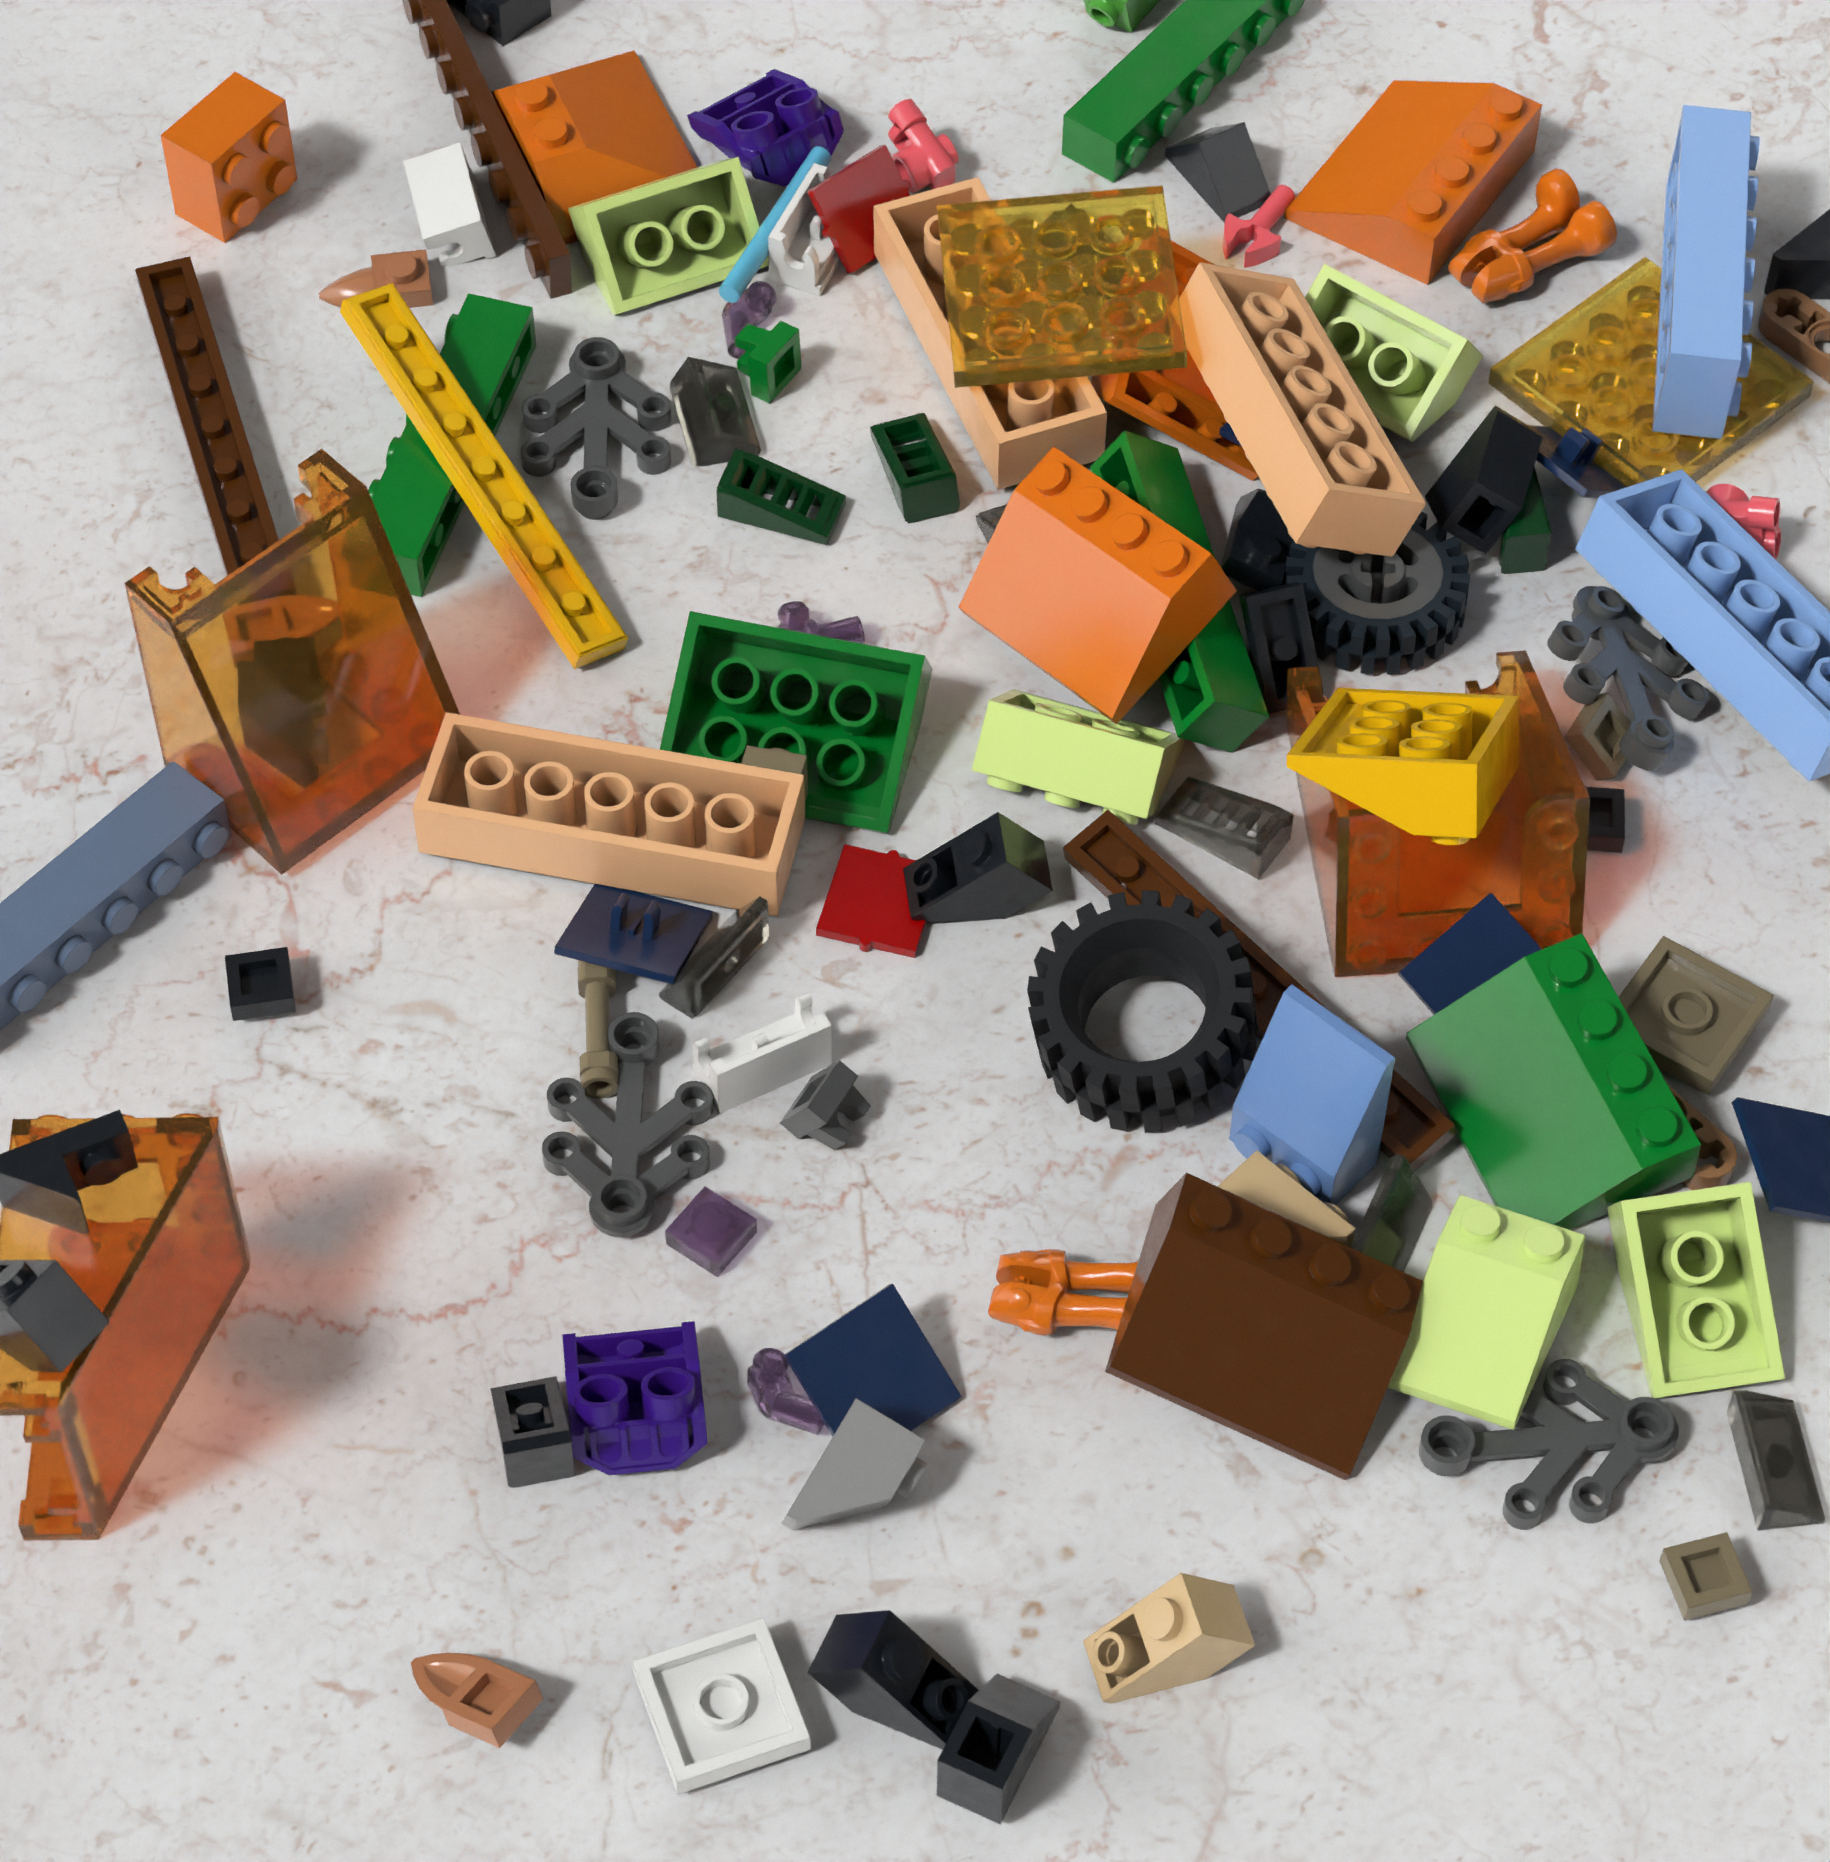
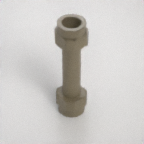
M578 960L579 995L585 998L586 1052L579 1057L581 1087L585 1089L586 1096L603 1099L615 1095L618 1088V1055L610 1050L608 1043V1029L611 1024L610 998L617 993L616 970Z

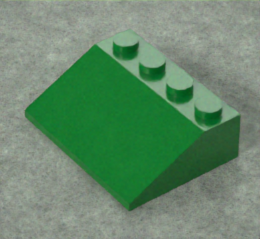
M690 611L659 750L739 764L742 763L747 745L766 749L780 748L791 753L807 755L808 796L805 803V819L889 835L920 730L933 669L925 655Z
M1582 933L1521 958L1406 1033L1407 1042L1447 1117L1455 1124V1132L1494 1205L1569 1230L1607 1214V1207L1619 1201L1648 1197L1693 1178L1695 1175L1701 1143Z

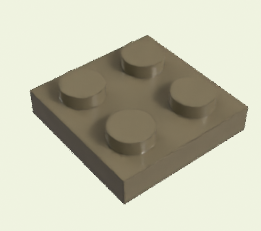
M1663 936L1618 998L1657 1067L1709 1095L1769 1011L1774 995Z

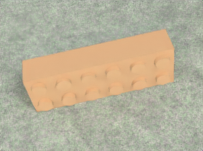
M979 177L875 205L874 254L997 490L1021 483L1053 446L1081 465L1096 461L1105 452L1107 411Z
M1200 262L1169 317L1178 331L1183 345L1189 351L1202 374L1205 384L1209 387L1221 408L1225 420L1231 426L1245 451L1246 458L1251 462L1266 489L1268 497L1272 500L1284 521L1289 535L1296 544L1308 548L1324 547L1346 550L1358 555L1368 553L1393 557L1426 505V502L1293 278Z
M446 712L412 810L418 851L420 853L778 916L805 822L804 775Z

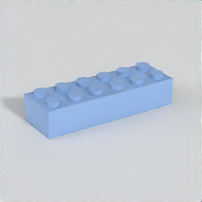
M1683 105L1665 191L1652 429L1654 432L1722 439L1727 416H1738L1742 383L1736 382L1737 377L1747 378L1752 353V343L1743 342L1742 335H1749L1753 316V300H1745L1744 293L1751 292L1755 271V259L1745 257L1746 251L1752 252L1757 225L1756 217L1747 216V210L1753 211L1756 203L1758 177L1749 176V170L1755 171L1760 145L1759 136H1750L1751 112Z
M1682 469L1599 496L1575 549L1756 731L1760 732L1789 761L1795 770L1800 772L1809 782L1830 774V612Z

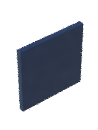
M1529 425L1539 431L1543 437L1536 461L1582 497L1599 498L1601 495L1632 486L1595 457L1601 449L1603 441L1587 428H1584L1580 433L1571 427L1565 434L1557 427Z
M594 884L555 945L554 954L674 985L711 922L713 911L632 890Z
M1490 892L1404 967L1398 975L1432 1014L1435 1015L1521 958L1542 949Z
M1737 1097L1732 1101V1105L1769 1211L1830 1223V1116Z
M893 1283L887 1285L783 1355L832 1436H834L855 1399L860 1400L912 1431L962 1397Z

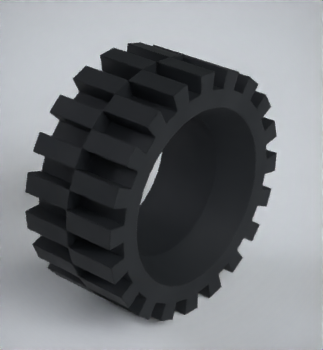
M1142 890V904L1127 905L1125 892L1108 895L1110 910L1098 914L1092 902L1077 909L1079 926L1072 930L1062 921L1051 932L1055 952L1041 946L1034 959L1038 977L1029 976L1027 993L1031 1007H1028L1041 1063L1047 1078L1053 1077L1057 1094L1067 1104L1076 1097L1080 1114L1093 1122L1096 1121L1103 1109L1107 1111L1112 1129L1128 1132L1130 1117L1142 1118L1145 1133L1162 1131L1160 1117L1171 1114L1176 1115L1179 1127L1196 1121L1193 1106L1202 1101L1210 1112L1225 1102L1222 1089L1223 1081L1237 1089L1246 1076L1243 1059L1253 1061L1257 1047L1255 1031H1258V1018L1247 957L1243 958L1241 943L1232 929L1223 934L1221 920L1218 915L1206 908L1198 919L1195 918L1193 901L1189 898L1176 894L1170 908L1162 906L1159 891ZM1143 976L1169 978L1185 985L1200 998L1205 1006V1014L1198 1031L1178 1051L1160 1059L1138 1062L1113 1057L1098 1048L1085 1033L1088 1016L1097 1000L1115 985L1132 978Z

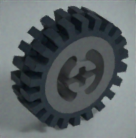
M1421 512L1393 557L1368 553L1358 555L1346 550L1324 547L1308 548L1296 544L1293 540L1290 546L1289 557L1287 556L1284 584L1292 582L1303 584L1313 640L1315 641L1316 656L1325 661L1333 651H1336L1335 667L1347 671L1353 658L1362 660L1361 673L1374 675L1375 661H1384L1386 673L1395 674L1400 673L1401 658L1405 657L1413 670L1424 666L1425 652L1433 660L1444 653L1445 643L1452 646L1458 637L1459 628L1463 627L1470 582V574H1468L1469 562L1466 554L1460 555L1462 545L1456 536L1446 540L1447 531L1441 529L1438 522L1426 530L1428 514ZM1371 572L1382 573L1380 584L1381 603H1370L1372 591Z

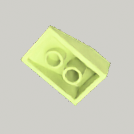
M1751 1182L1623 1200L1607 1207L1617 1269L1652 1398L1785 1379Z
M1459 1195L1435 1246L1423 1280L1409 1338L1388 1388L1514 1430L1578 1287L1585 1235Z

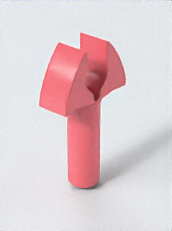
M1277 186L1249 220H1243L1228 213L1224 223L1223 235L1225 259L1230 257L1237 245L1248 243L1250 240H1254V242L1245 251L1244 268L1264 263L1280 253L1281 236L1271 233L1270 230L1295 199V194L1289 186Z

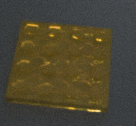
M1163 185L937 205L955 388L1187 367V349Z
M1647 257L1638 261L1492 366L1488 381L1491 386L1543 426L1551 427L1562 437L1571 427L1580 433L1584 428H1587L1603 441V445L1593 461L1627 487L1681 469L1695 482L1699 481L1809 398L1814 383L1811 378L1750 333L1749 335H1742L1743 342L1752 343L1750 368L1747 378L1737 377L1736 382L1742 383L1740 408L1737 417L1727 416L1722 439L1652 431L1661 268Z

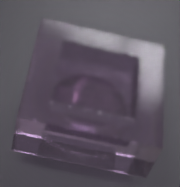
M704 1186L665 1230L666 1245L718 1278L757 1233V1219Z

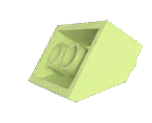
M739 157L719 160L568 208L584 262L613 315L725 280L760 228ZM768 256L760 268L769 266Z
M1326 264L1321 268L1305 296L1373 414L1379 419V424L1410 442L1416 440L1455 405L1483 357L1481 352L1468 339Z
M1013 689L988 701L972 771L988 775L986 783L999 789L1021 792L1023 785L1046 791L1044 799L1053 804L1079 808L1081 801L1104 807L1103 813L1109 810L1123 823L1138 824L1139 817L1147 819L1158 811L1183 747L1184 739L1178 738L1176 733L1126 719H1121L1116 725L1100 712Z

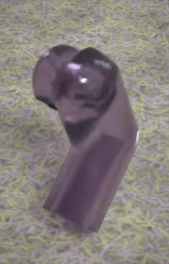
M763 281L753 282L748 289H745L737 302H727L724 306L722 321L727 350L731 357L739 359L746 352L735 346V337L747 324L757 327L771 314L772 307L777 301V295L770 284Z
M801 601L785 603L777 612L780 621L777 628L861 644L865 643L863 626L857 615L822 624L809 618V608Z
M774 1348L759 1350L753 1357V1365L747 1370V1384L759 1412L770 1420L818 1435L822 1430L824 1421L809 1397L795 1393L790 1377L786 1372L789 1364L783 1356L784 1353Z

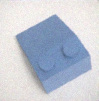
M1291 984L1282 994L1233 1104L1229 1140L1234 1143L1237 1150L1246 1159L1255 1151H1259L1272 1163H1279L1288 1167L1297 1176L1301 1185L1323 1203L1329 1202L1336 1206L1377 1164L1395 1057Z

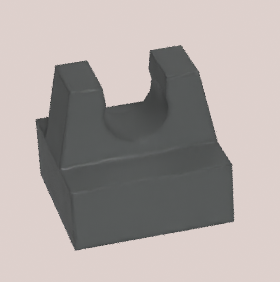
M838 1060L809 1079L780 1124L798 1139L809 1135L831 1149L836 1150L845 1145L852 1135L839 1123L838 1111L854 1122L865 1116L871 1105L853 1085L859 1076Z

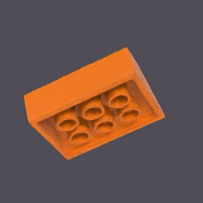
M1394 80L1286 208L1284 218L1428 285L1534 153L1542 104L1495 83Z
M1053 446L1014 489L960 602L959 609L1117 725L1237 590L1212 553Z

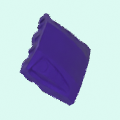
M777 69L767 72L765 77L709 107L687 115L690 127L700 138L711 142L728 158L739 157L741 166L749 170L753 178L781 186H786L790 183L814 147H823L832 156L844 133L839 112L819 98L816 89L810 88L804 80Z
M695 1321L681 1322L682 1326L581 1337H576V1333L562 1334L573 1458L610 1476L676 1469L708 1444Z

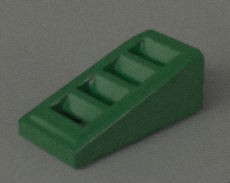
M925 413L870 427L872 440L897 505L907 523L953 513L959 509L960 502L956 474ZM921 440V441L916 442V443H912V444H908V445H904V446H900V447L893 448V446H897V445H901V444H905V443H909V442Z
M734 449L716 491L718 517L825 545L828 544L846 504V495L762 457L738 449ZM766 493L773 496L771 500H768L763 497L764 494ZM788 500L797 501L793 510L785 507ZM811 505L820 507L815 520L806 517Z
M1535 466L1523 507L1502 534L1499 564L1503 574L1544 571V567L1547 566L1552 530Z

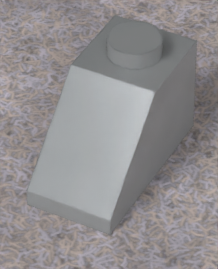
M855 1399L781 1524L791 1530H797L885 1508L895 1493L907 1499L928 1464L917 1457L926 1440L860 1400Z

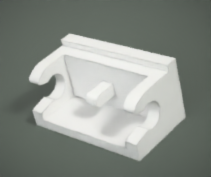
M459 142L403 161L426 248H439L448 243L460 244L456 249L444 251L438 255L440 265L453 266L485 256V259L496 257L476 178L461 143Z
M813 163L768 236L769 280L821 296L841 260L830 238H825L822 235L824 226L807 191L830 177L828 167Z
M809 993L795 998L794 1014L709 1050L710 1045L706 1037L692 1043L693 1059H691V1068L699 1081L705 1083L711 1089L713 1104L719 1114L832 1064V1025L824 1012L817 1016L813 1015L811 1007L812 998Z

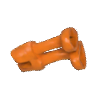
M1555 168L1542 175L1539 179L1535 192L1537 209L1527 219L1500 232L1488 229L1473 236L1465 243V247L1450 261L1448 266L1449 273L1463 286H1472V294L1483 304L1500 301L1510 294L1522 292L1529 288L1534 282V274L1570 258L1590 257L1601 254L1614 245L1617 238V230L1614 219L1608 209L1598 201H1591L1580 208L1579 193L1574 181L1568 173L1562 169ZM1556 235L1555 238L1545 244L1523 252L1529 246Z
M1059 1249L1023 1250L1000 1255L996 1272V1280L999 1285L992 1291L988 1314L991 1318L1019 1326L1025 1332L1043 1336L1054 1334L1059 1326H1092L1118 1330L1127 1297H1098L1070 1293V1291L1105 1290L1129 1293L1138 1261L1131 1263L1076 1262L1067 1260L1066 1251Z

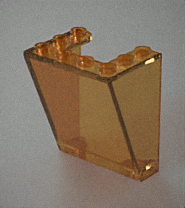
M320 449L298 464L300 482L312 494L311 498L305 493H301L294 498L296 517L302 525L224 579L214 584L196 567H193L185 573L186 587L169 589L160 584L158 573L149 566L124 583L165 767L172 761L176 762L225 799L230 828L281 875L425 771L445 713L460 715L367 487L323 449Z
M1526 650L1496 653V665L1499 670L1498 676L1489 687L1481 689L1477 680L1465 681L1466 694L1519 696V767L1477 838H1470L1467 843L1460 845L1434 843L1431 841V836L1412 835L1295 772L1335 977L1400 972L1490 892L1541 949L1583 932L1590 796ZM1317 666L1290 668L1287 671V730L1291 748L1329 700L1322 693V678Z
M183 1113L167 1118H135L122 1114L130 1133L139 1168L122 1174L118 1179L109 1184L101 1186L92 1185L77 1191L89 1227V1234H81L2 1207L0 1260H56L110 1321L62 1373L31 1371L0 1349V1416L24 1415L23 1438L25 1443H32L26 1498L21 1500L18 1522L24 1541L99 1540L250 1269L251 1256L219 1117H203L198 1114ZM43 1115L36 1119H13L9 1150L95 1118L68 1119L59 1115Z

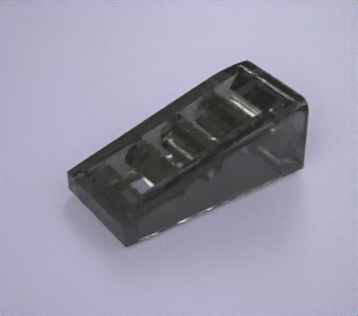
M1188 776L1156 815L1155 824L1259 880L1291 839L1294 815L1271 803ZM1191 799L1200 803L1191 816L1180 813ZM1211 810L1219 814L1212 823L1203 821ZM1230 821L1238 824L1234 830L1225 828ZM1249 831H1252L1257 835L1255 836V838L1247 836L1246 834Z

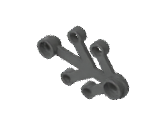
M592 337L583 340L576 346L569 360L570 373L542 394L532 395L523 402L524 426L531 432L544 434L524 442L521 447L522 468L527 474L535 477L546 476L556 467V454L584 434V468L576 472L571 479L572 504L585 518L599 520L607 517L618 503L617 480L615 475L607 470L608 433L636 453L637 466L642 472L649 475H658L668 470L671 465L670 444L663 437L652 436L647 431L655 432L667 428L672 418L671 403L665 395L651 392L625 372V357L617 345L607 338ZM609 390L637 408V421L639 425L608 403ZM585 391V403L557 424V409ZM651 410L661 411V412L656 413V414L647 413L648 411H651ZM537 412H545V413H546V414L540 415V416H538V415H533L534 413H537ZM651 453L660 454V455L657 456V457H648V456H646V455L651 454ZM536 455H544V456H546V457L541 458V459H533V458H531V457L536 456Z
M1605 586L1583 587L1573 599L1572 622H1559L1548 638L1547 645L1554 655L1566 661L1577 660L1589 643V638L1600 640L1603 650L1588 664H1576L1563 682V689L1572 700L1581 704H1592L1604 688L1605 682L1613 675L1631 725L1619 742L1621 753L1630 763L1638 768L1650 771L1657 770L1663 765L1674 748V730L1666 720L1654 715L1643 685L1666 701L1673 712L1686 719H1695L1699 716L1709 701V694L1700 683L1692 679L1685 678L1676 683L1665 675H1680L1689 662L1664 637L1661 640L1657 639L1630 619L1629 610L1619 593ZM1627 642L1650 657L1653 665L1631 650Z
M629 1012L618 1016L612 1021L608 1029L609 1047L612 1052L618 1055L619 1064L615 1123L585 1096L584 1087H581V1083L576 1079H557L551 1083L547 1090L550 1114L559 1121H573L612 1157L611 1176H608L581 1153L580 1142L575 1135L560 1131L550 1134L542 1144L544 1166L551 1174L557 1176L568 1175L591 1197L589 1213L592 1223L602 1233L613 1237H629L644 1230L653 1218V1200L680 1178H700L710 1167V1153L707 1142L696 1135H685L673 1143L669 1156L637 1177L638 1160L685 1123L699 1125L709 1120L713 1114V1094L711 1089L705 1083L689 1081L678 1087L672 1100L641 1123L645 1067L657 1057L660 1044L657 1024L651 1017L639 1012ZM630 1044H640L643 1046L638 1049L625 1048ZM564 1095H572L577 1098L570 1104H561L556 1101ZM693 1098L704 1101L699 1107L691 1108L684 1105L687 1100ZM559 1149H567L573 1152L570 1156L563 1159L552 1156V1153ZM688 1152H694L701 1156L693 1162H686L680 1159L683 1154ZM620 1205L632 1208V1210L623 1213L612 1211Z
M1559 1359L1549 1365L1543 1384L1544 1392L1551 1401L1560 1405H1570L1578 1401L1603 1419L1602 1421L1580 1422L1534 1390H1531L1521 1416L1537 1427L1474 1433L1464 1420L1455 1416L1444 1415L1433 1418L1423 1428L1419 1444V1456L1424 1466L1439 1476L1457 1475L1463 1472L1470 1462L1545 1455L1523 1483L1513 1485L1506 1493L1502 1509L1503 1516L1509 1525L1520 1530L1532 1529L1541 1522L1546 1499L1585 1451L1612 1448L1594 1475L1579 1479L1572 1488L1569 1499L1571 1513L1578 1520L1591 1524L1602 1521L1608 1515L1613 1492L1637 1462L1653 1463L1666 1458L1674 1450L1679 1435L1676 1418L1669 1407L1662 1401L1652 1397H1638L1626 1402L1586 1376L1583 1367L1571 1359ZM1566 1376L1571 1378L1576 1385L1571 1388L1559 1386L1554 1378ZM1645 1428L1651 1431L1655 1438L1641 1437L1635 1434L1633 1430ZM1438 1447H1448L1457 1456L1444 1457L1437 1454L1434 1450ZM1586 1493L1594 1494L1599 1497L1602 1504L1598 1506L1586 1505L1579 1496ZM1517 1500L1529 1501L1534 1505L1535 1510L1529 1513L1521 1512L1514 1507L1513 1502Z

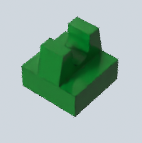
M781 320L771 331L747 324L735 337V346L746 351L737 361V370L750 377L751 395L770 404L802 369L799 329Z

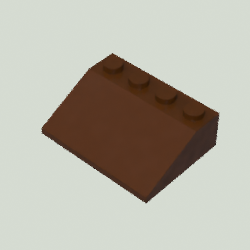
M1186 1172L1155 1205L1105 1372L1346 1480L1353 1471L1409 1338L1423 1281Z

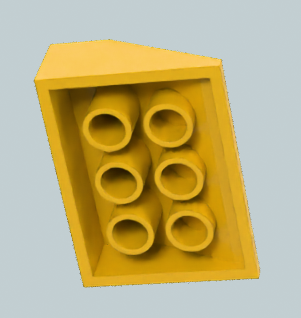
M1337 688L1288 752L1287 768L1412 835L1431 836L1432 842L1441 845L1464 844L1470 838L1478 837L1519 767V696Z

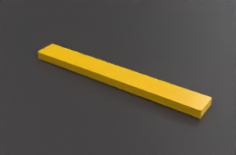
M391 283L344 299L340 309L341 315L573 668L577 669L624 650L628 641L624 630L394 284Z

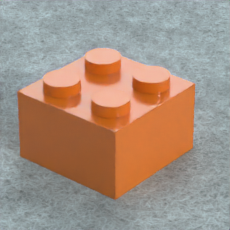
M237 72L231 74L161 134L175 215L224 243L239 230L250 225L265 207L279 195L285 194L297 180L286 100Z

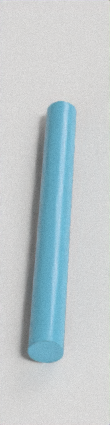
M816 146L810 151L719 287V294L725 301L735 303L739 300L769 255L768 236L813 163L825 167L830 163L831 155L825 148Z

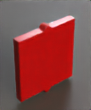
M880 145L807 191L824 226L822 235L825 238H830L847 273L855 272L876 258L874 254V206L910 196L908 191L911 186L910 182L902 179L886 145Z
M844 844L816 927V936L859 945L860 950L863 952H868L872 948L915 958L926 923L925 920L914 921L911 919L903 868L916 860L900 857L896 850L882 853Z

